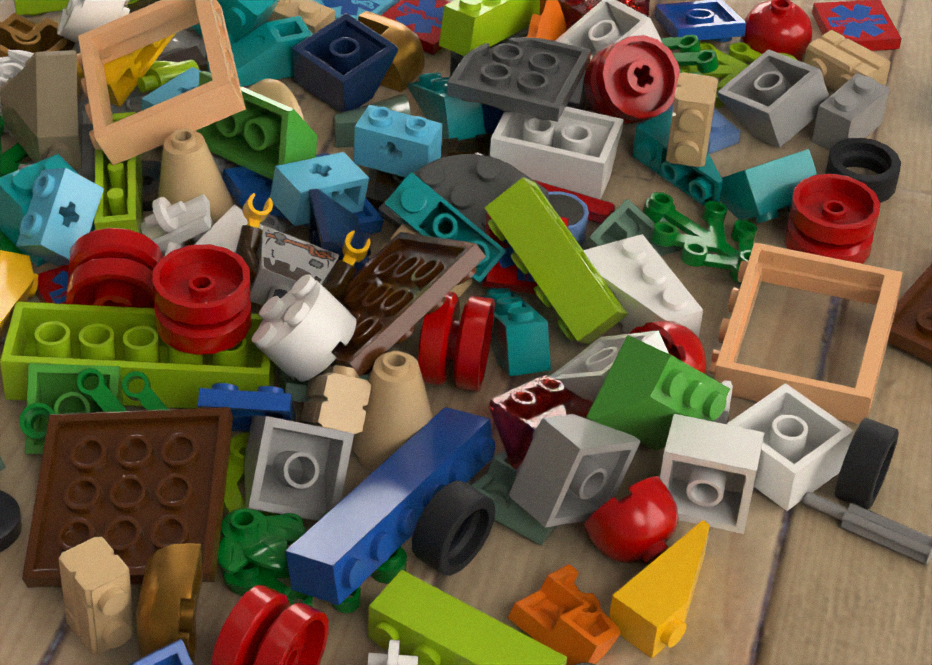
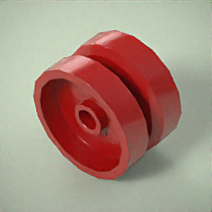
M645 35L626 37L619 42L605 47L593 56L583 80L585 96L595 113L624 119L623 125L636 124L654 118L668 110L674 102L680 73L679 64L671 50L658 39Z
M820 174L806 178L794 188L784 243L787 249L863 264L870 256L881 203L876 193L865 183L849 176Z
M120 228L94 230L78 238L70 248L66 304L155 308L153 270L159 260L163 258L159 246L146 235L130 229Z
M202 244L189 245L173 250L159 260L153 270V296L156 331L163 342L178 351L198 355L215 354L233 348L245 339L251 328L250 270L240 255L228 248Z
M448 292L445 295L446 300L444 304L435 312L425 314L422 323L418 364L423 382L442 386L449 376L452 361H454L453 379L456 387L480 392L489 357L495 302L492 298L471 295L464 305L461 320L459 321L460 302L458 296L454 292Z
M256 585L241 597L222 626L214 647L211 665H319L327 643L329 620L326 614L304 603H294L290 606V601L285 594L265 585Z

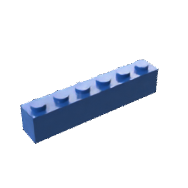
M448 407L443 408L286 550L292 590L340 605L378 567L386 562L402 544L413 536L422 512L435 494L452 482L461 481L467 483L492 460L495 453V441L492 438L491 419Z

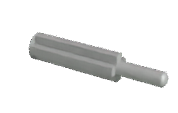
M807 492L803 497L804 505L841 520L842 524L840 527L925 565H928L932 560V537L854 503H850L849 507L846 508L811 492Z

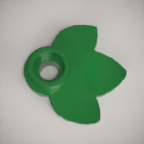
M250 508L234 510L228 513L221 523L223 539L219 543L217 562L229 575L242 569L248 562L282 572L287 562L286 550L288 545L296 542L307 530L300 522L288 516H265L261 512Z

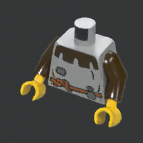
M253 193L243 206V215L247 219V225H242L235 251L249 266L250 300L264 305L274 296H278L281 299L302 276L309 274L339 301L356 271L353 267L355 262H360L366 257L370 246V239H367L364 248L355 249L350 245L355 231L349 232L342 248L344 257L341 261L338 260L339 255L267 226H263L261 230L259 229L260 223L271 212L273 201L269 197L265 202L263 211H258L252 204L255 193Z

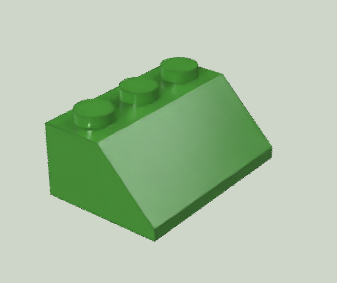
M207 71L199 72V86L213 81L211 73ZM242 86L240 87L245 110L196 130V132L203 135L210 152L271 180L274 177L275 166L316 158L318 135L293 108Z
M627 335L587 418L633 435L641 441V444L657 451L666 446L674 414L714 422L725 409L726 397L730 388L676 357Z

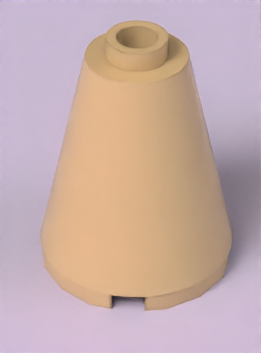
M187 128L178 129L164 140L158 198L165 197L173 205L179 201L185 203L204 194L210 201V217L215 224L234 205V202L203 135ZM192 238L185 241L184 244H193Z
M401 351L384 353L375 360L368 382L372 384L368 405L362 408L366 411L363 430L354 434L351 451H354L358 456V462L364 468L371 471L376 470L433 418L418 361L410 354Z

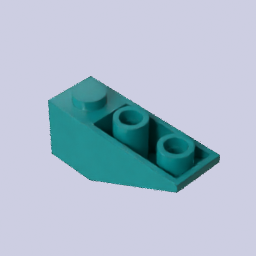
M301 16L265 22L231 45L240 86L254 85L267 78L276 80L295 77L292 48L312 35ZM207 61L206 63L208 66L209 73H211L209 62Z
M427 73L420 75L419 81L408 83V89L427 120L443 123L442 139L457 137L458 140L476 137L479 134H485L482 103L466 102L460 98L447 95V82L450 77H441V73Z
M668 109L636 126L632 157L704 206L708 201L720 202L723 180L708 151L705 166L703 167L674 164L666 161L672 111Z
M412 172L409 173L384 203L391 213L420 235L476 243L486 256L476 266L477 270L472 276L479 283L507 252Z
M492 288L486 291V295L479 296L492 298L495 302L491 347L498 365L509 376L551 371L548 321L514 291L511 292L509 288Z

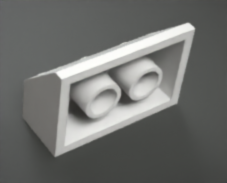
M567 106L558 122L539 120L534 116L514 111H504L491 137L490 157L509 163L533 180L601 199L611 176L624 119Z

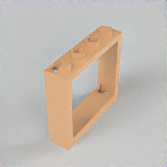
M160 0L78 36L81 52L77 54V60L85 75L81 79V85L89 99V103L85 105V111L93 125V130L89 131V136L95 150L102 149L112 165L163 145L164 140L178 129L187 128L196 131L246 109L222 7L217 0ZM200 23L213 81L117 122H113L103 64Z
M754 243L749 261H741L738 282L742 283L740 288H732L728 305V312H732L730 319L723 318L718 337V342L722 343L721 350L713 349L708 373L715 375V380L720 383L724 380L731 381L733 385L732 397L759 402L786 383L836 419L860 424L864 418H869L898 303L903 272ZM761 281L877 305L855 388L736 363Z

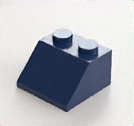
M345 13L292 48L295 82L340 113L358 108L374 97L398 53V46Z
M309 189V243L338 254V260L342 261L344 257L342 248L346 236L349 232L355 231L350 245L355 249L364 248L369 234L368 232L361 231L358 217L319 189ZM371 245L364 260L355 262L353 266L356 269L354 275L371 260L368 257L371 255Z

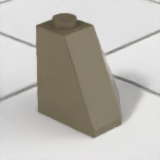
M76 50L35 52L26 61L25 67L13 79L10 77L0 87L5 126L34 163L59 154L74 170L82 169L83 114Z

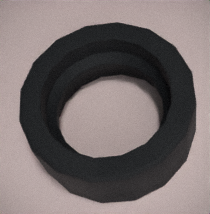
M848 138L837 142L830 149L825 174L849 176L865 183L876 193L881 203L888 200L895 193L901 161L893 149L877 140ZM847 167L868 168L879 175L867 176L857 174L848 170Z
M864 418L851 440L835 487L836 498L854 503L865 509H870L881 489L893 458L899 436L898 429L869 418Z
M455 481L447 484L431 499L416 524L412 536V551L416 558L443 575L451 576L464 569L481 550L490 534L495 520V505L492 499L465 482Z

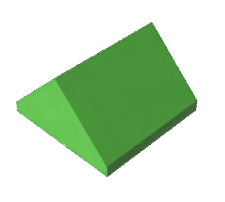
M29 363L27 406L33 403H44L50 406L56 414L104 412L93 398L84 396L77 387L76 381L79 373L87 368H94L101 372L106 380V387L123 405L120 366ZM96 376L86 378L84 388L86 390L95 389L99 384V378ZM38 418L34 422V430L37 432L46 430L48 418ZM25 436V453L43 454L45 442H36Z

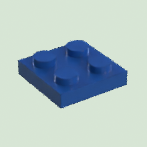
M723 0L655 5V19L672 37L696 35L699 40L712 39L717 42H728L733 37L745 36L746 22Z
M227 383L213 384L211 389L199 388L198 408L229 407L233 415L232 431L249 432L253 415L269 416L296 422L292 395L284 393L282 388L260 386L257 388V392L240 391L238 386Z

